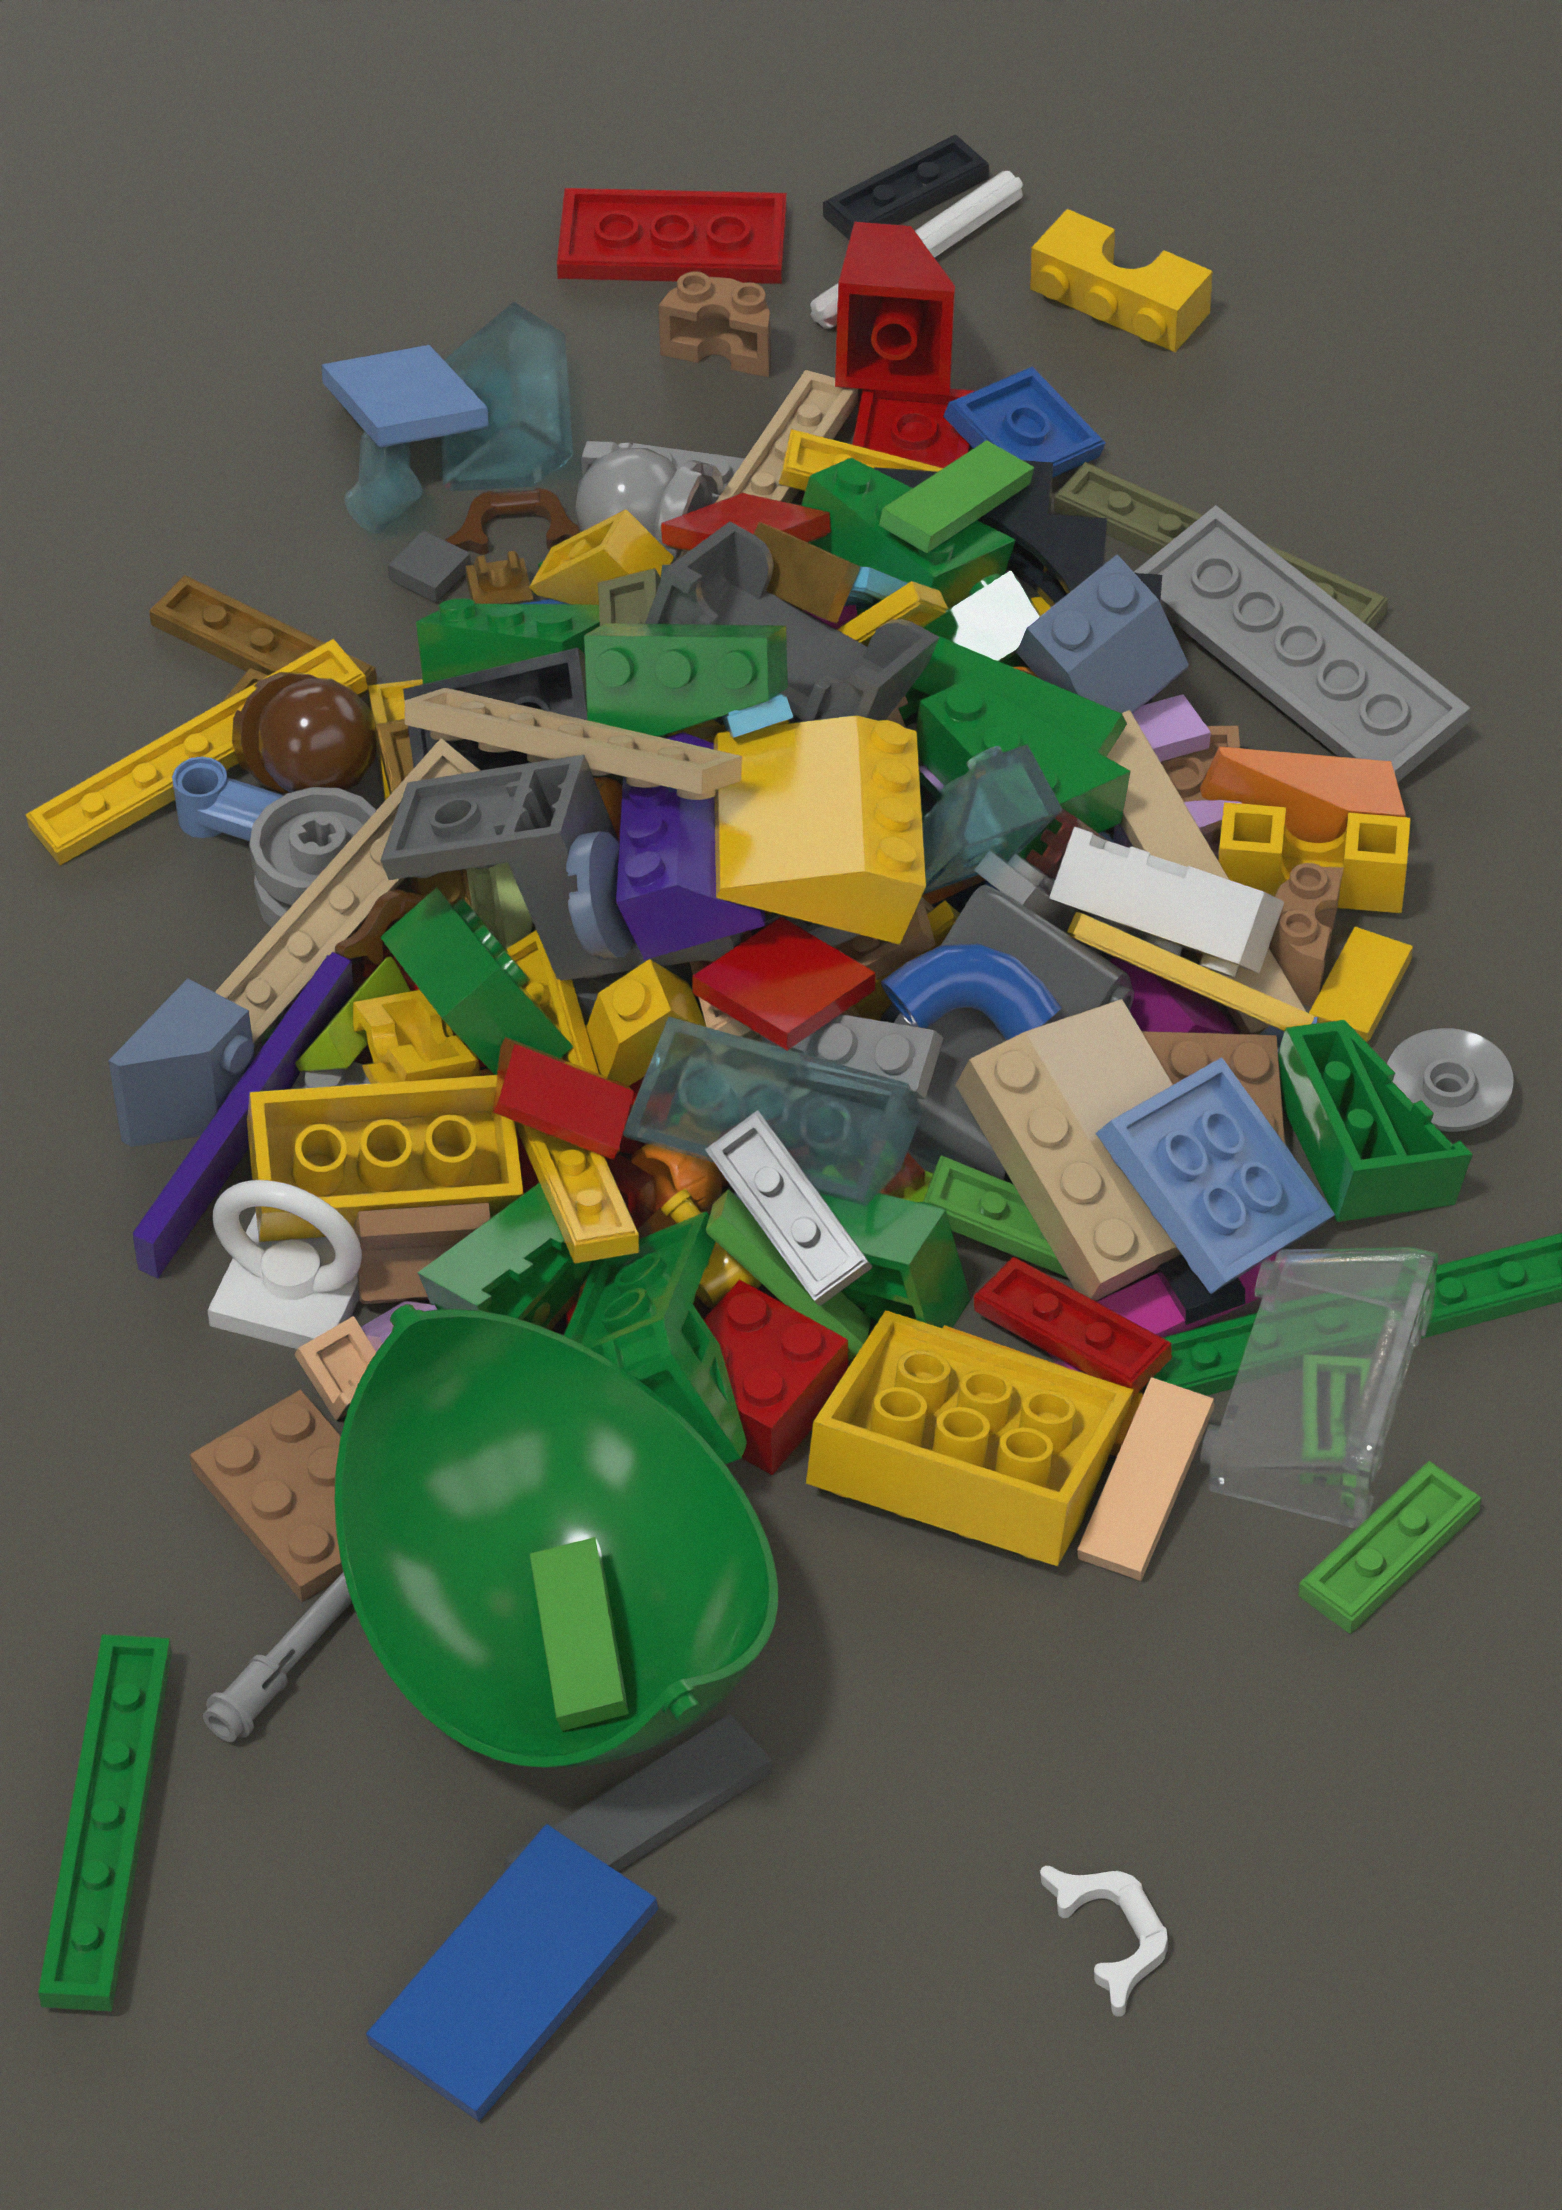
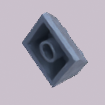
M1118 554L1026 627L1016 652L1040 679L1119 713L1130 710L1133 714L1187 670L1189 666L1158 598Z
M187 978L108 1060L121 1141L134 1147L202 1135L255 1059L249 1010Z

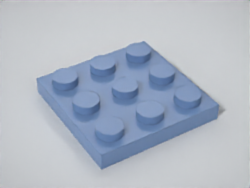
M1222 1057L1112 1119L1096 1132L1098 1138L1111 1154L1113 1161L1121 1168L1149 1207L1151 1214L1164 1228L1188 1262L1191 1270L1199 1277L1210 1294L1316 1230L1335 1215Z

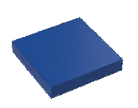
M1033 366L949 402L943 416L973 448L988 440L1021 460L1053 462L1052 478L1100 457L1106 444Z

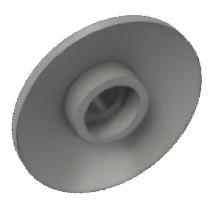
M1438 1028L1417 1033L1399 1044L1387 1062V1065L1395 1072L1393 1079L1395 1085L1413 1103L1422 1100L1434 1113L1431 1122L1439 1131H1467L1488 1124L1505 1110L1511 1099L1514 1079L1508 1059L1495 1044L1469 1031Z

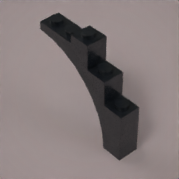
M1023 460L1034 467L1030 485L977 519V521L1016 540L1007 570L1012 571L1014 575L1031 586L1052 607L1105 564L1107 518L1050 514L1053 462ZM874 467L875 470L911 488L916 487L937 473L936 471ZM1134 572L1158 598L1161 604L1163 575ZM1152 697L1149 701H1147L1144 705L1149 704V703H1152V702H1153V697Z

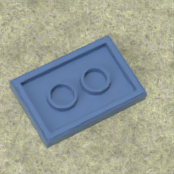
M430 345L321 364L323 384L380 448L484 429L489 426L488 407Z

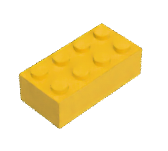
M497 1075L250 1092L247 1128L252 1179L276 1181L303 1189L331 1205L349 1222L352 1228L359 1211L489 1203L491 1219L523 1195L515 1121L493 1113ZM255 1207L259 1242L326 1237L314 1225L293 1213L273 1207Z

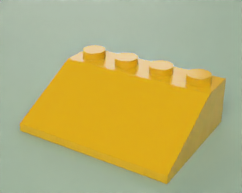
M858 715L767 726L734 738L730 735L729 731L717 732L713 742L714 750L742 756L741 781L715 790L716 898L900 945L926 888L917 732L904 728L893 721H877Z
M885 1310L813 1422L806 1484L833 1492L841 1497L851 1498L896 1513L901 1517L915 1519L957 1533L965 1538L979 1540L1021 1554L1029 1559L1058 1566L1081 1526L1132 1401L1133 1389Z

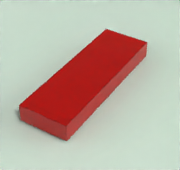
M1015 1257L1011 1258L974 1295L975 1312L1090 1376L1133 1389L1132 1398L1150 1381L1151 1377L1153 1378L1172 1359L1171 1342Z

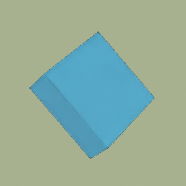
M780 693L769 701L739 711L734 710L722 716L726 731H729L733 738L793 718L787 697Z

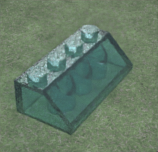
M668 1017L626 1122L623 1134L629 1139L714 1163L705 1149L758 1110L819 1193L866 1206L900 1171L922 1111L909 1083L798 1052L786 1051L780 1047Z

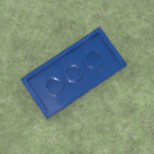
M546 1824L367 2031L366 2037L369 2045L480 2122L659 1908L656 1897Z

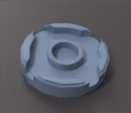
M602 831L578 835L569 849L566 872H568V876L577 875L578 891L570 892V900H568L575 933L583 949L591 957L597 956L598 960H609L625 957L632 947L633 936L616 903L619 844L609 832Z

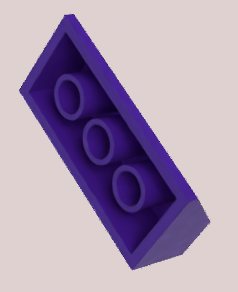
M685 732L665 737V739L714 750V743ZM623 776L616 903L643 959L647 960L765 926V910L716 898L714 797L702 800L685 799L677 795V789L662 785L651 788L634 787L628 785L626 777Z

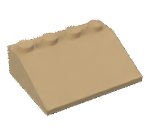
M1122 999L1025 1031L969 1059L956 1083L961 1096L1076 1291L1094 1301L1155 1271L1159 1265L1181 1255L1179 1249L1161 1224L1151 1214L1149 1207L1121 1168L1113 1161L1111 1154L1096 1135V1132L1112 1119L1173 1085Z

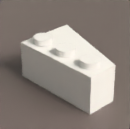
M1077 827L1073 828L1049 897L1051 900L1123 932H1126L1128 929L1146 935V942L1180 956L1182 948L1203 954L1200 966L1234 978L1238 967L1260 973L1284 905V901L1263 891L1190 866L1186 867L1152 856L1150 852L1132 846L1128 848L1106 841L1092 832Z

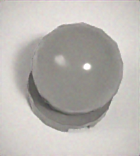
M619 448L596 459L579 480L575 507L579 530L582 532L627 509L674 556L671 563L673 564L683 550L669 547L662 543L661 523L711 505L712 493L721 495L723 492L722 475L719 469L712 464L691 460L686 461L677 470L669 458L648 448Z

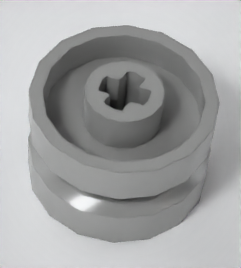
M311 787L285 794L266 806L253 823L249 846L252 867L255 872L256 901L263 921L271 928L376 812V809L363 797L339 788Z

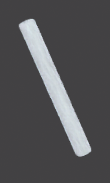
M1002 171L915 230V232L935 258L1019 201L1023 196L1021 189L1023 183L1019 177H1015L1010 171ZM838 283L819 295L810 304L812 309L810 315L813 321L818 322L824 329H831L837 325Z

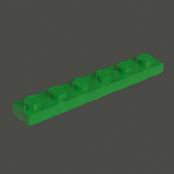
M101 1635L38 1990L41 2007L112 2011L172 1658L170 1638Z

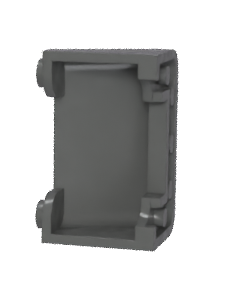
M730 521L665 569L645 624L786 626L788 688L780 694L787 697L793 718L789 719V723L856 715L877 721L886 720L930 662L939 639L935 634L913 622L895 619L880 626L872 636L867 647L769 593L766 590L771 580L774 566L771 552L766 544L757 536ZM722 716L713 719L724 725Z
M987 885L980 886L973 893L941 944L979 943L1015 956L1045 984L1062 1007L1043 1025L1120 999L1124 1001L1129 1011L1133 1004L1134 990L1130 977L1126 972L1009 895ZM957 1008L945 1014L927 1028L939 1033L943 1037V1042L925 1099L861 1088V1098L876 1137L935 1165L942 1155L1013 1184L956 1087V1083L969 1059L1005 1042L1006 1039L983 1012L972 1008ZM901 1014L898 1015L894 1022L895 1024L910 1026Z

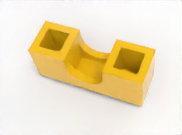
M1066 209L1031 247L1030 290L1141 337L1146 341L1176 352L1210 314L1213 271L1165 250L1151 264L1142 268L1126 269L1115 266V229Z
M1224 802L1218 862L1229 880L1275 897L1280 885L1290 879V873L1297 865L1314 863L1321 867H1342L1343 874L1338 908L1402 913L1410 818L1348 813L1347 828L1339 838L1326 843H1310L1296 838L1288 831L1285 825L1286 807Z

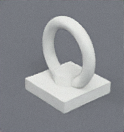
M269 1180L241 1182L226 1189L220 1195L213 1210V1225L219 1241L233 1259L207 1310L210 1326L298 1349L351 1318L359 1301L357 1272L361 1264L362 1251L354 1229L336 1209L303 1189ZM257 1206L281 1209L308 1221L326 1237L259 1242L256 1212L246 1233L239 1222V1214L246 1208Z

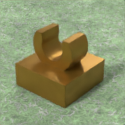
M509 551L507 553L508 560L486 563L484 555L477 556L474 565L466 566L470 599L474 600L476 604H520L533 602L524 557L519 558L515 551Z

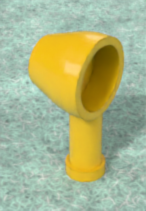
M687 1189L678 1192L661 1207V1211L666 1217L671 1216L676 1224L701 1214V1211L691 1201L692 1195ZM716 1242L709 1258V1265L705 1269L696 1291V1296L707 1307L714 1308L739 1279L756 1289L761 1286V1282Z

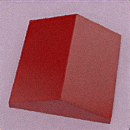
M505 1037L500 1047L493 1113L614 1160L620 1147L634 1090L621 1082Z

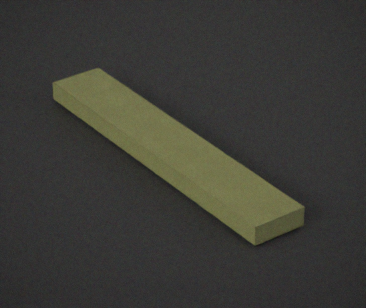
M1087 462L1078 469L1054 497L1055 512L1069 516L1107 518L1108 536L1152 556L1203 516L1196 511ZM1264 543L1372 630L1387 614L1389 598Z

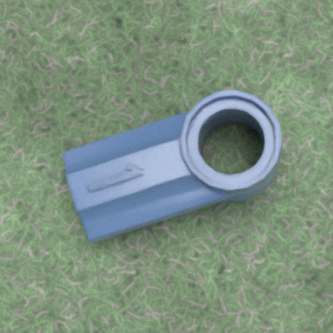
M208 757L190 758L176 767L172 775L179 826L192 837L209 838L220 833H226L250 841L253 823L266 806L283 796L228 778L224 766L217 760Z

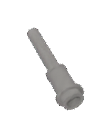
M344 1572L341 1573L266 1656L258 1654L253 1656L247 1667L223 1693L215 1692L210 1695L206 1702L207 1710L203 1713V1719L207 1727L217 1737L227 1742H233L237 1737L245 1738L249 1736L254 1728L253 1720L287 1686L286 1674L352 1603Z

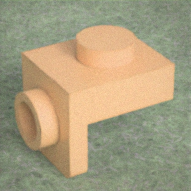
M352 1316L299 1347L294 1355L337 1421L347 1415L357 1385L369 1362L375 1355L376 1350L355 1317Z

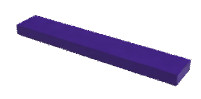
M334 952L326 956L132 1233L138 1270L157 1279L248 1150L247 1115L250 1092L288 1090L292 1087L301 1072L295 1063L354 994L351 960Z

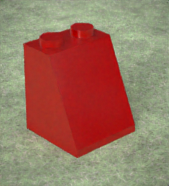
M854 222L838 282L835 387L950 396L955 285L912 226Z

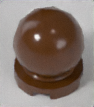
M279 672L259 680L254 685L257 689L247 697L242 711L237 710L233 717L232 744L238 763L244 771L250 772L258 783L279 793H291L311 787L347 790L360 782L375 760L377 746L376 724L369 706L351 688L333 679L317 678L310 674Z

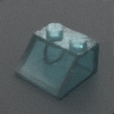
M1028 744L1004 753L1000 746H995L977 754L967 762L966 765L969 771L965 775L951 781L941 789L940 792L943 798L925 816L922 825L926 888L922 895L978 875L974 870L989 850L1009 862L1015 853L1018 855L1063 810Z

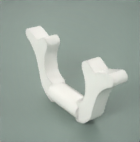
M1051 1866L1042 1867L1040 1870L1041 1883L1057 1897V1911L1060 1917L1069 1918L1080 1906L1089 1901L1108 1899L1116 1905H1120L1138 1937L1140 1946L1135 1954L1119 1962L1098 1963L1094 1967V1980L1096 1984L1105 1988L1110 1993L1113 2015L1117 2017L1123 2016L1126 2012L1127 2000L1132 1989L1165 1959L1168 1949L1166 1927L1162 1925L1144 1893L1142 1884L1130 1874L1121 1871H1109L1089 1875H1071Z

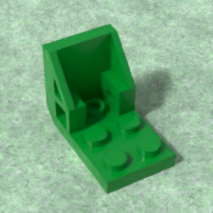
M706 1211L639 1239L638 1253L596 1260L564 1336L610 1360L625 1370L626 1373L641 1381L678 1412L711 1446L726 1465L742 1458L747 1442L720 1344L692 1304L703 1273L709 1265V1258L716 1243L706 1233L709 1215Z

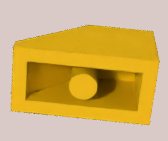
M625 509L551 547L529 588L538 596L568 604L599 605V582L654 568L662 579L665 569L670 566L674 556Z
M651 959L598 993L586 1027L599 1074L621 1082L626 1086L635 1083L708 1035L706 1023L689 983Z

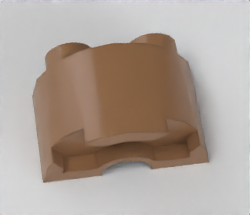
M689 272L680 276L677 280V287L669 291L658 305L660 355L699 363L702 358L709 355H721L730 361L731 370L769 377L771 366L770 310L766 304L764 289L755 283H742L731 278L708 277L702 272Z
M1303 863L1292 869L1290 879L1280 885L1275 895L1276 898L1284 901V905L1269 949L1301 1004L1312 1007L1321 990L1326 962L1324 959L1327 948H1330L1336 920L1343 868L1321 867L1314 863Z

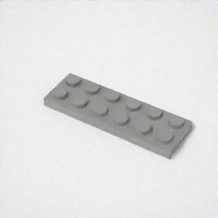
M1217 505L1134 571L1136 573L1163 575L1161 606L1166 617L1338 757L1391 761L1398 783L1471 721L1470 707Z

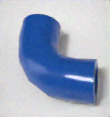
M979 943L941 945L906 962L881 981L885 993L910 1026L925 1029L945 1014L957 1008H972L983 1012L1007 1041L1025 1031L1040 1027L1062 1008L1045 984L1015 956Z

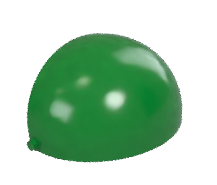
M406 1304L396 1309L390 1317V1322L393 1325L392 1332L369 1362L348 1408L339 1443L334 1495L336 1534L348 1592L366 1637L387 1674L421 1714L449 1737L485 1756L520 1766L571 1768L609 1763L654 1748L693 1726L721 1703L750 1669L768 1642L775 1625L778 1609V1581L768 1539L756 1512L730 1470L701 1435L666 1401L615 1363L561 1334L530 1322L484 1311L463 1309L423 1311L416 1310L411 1304ZM596 1537L603 1559L629 1714L562 1731L555 1713L530 1553Z

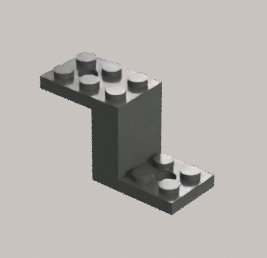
M585 755L407 782L380 860L389 880L414 876L417 878H428L441 872L467 868L487 869L497 864L508 862L557 979L561 981L582 977L594 979L605 974L631 971L647 961L643 959L634 938L632 947L625 957L598 960L597 956L591 957L583 949L574 930L568 900H570L569 893L577 892L578 888L577 875L568 876V872H566V862L570 846L579 834L599 831L609 832L618 844L620 842ZM743 932L650 959L662 967L700 960L715 961L741 943Z

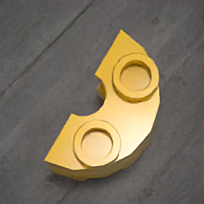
M420 990L353 1002L354 1032L366 1030L368 1047L374 1062L362 1065L371 1084L480 1076L477 1055L464 1044L458 1035L453 1036L452 1029L440 1017Z

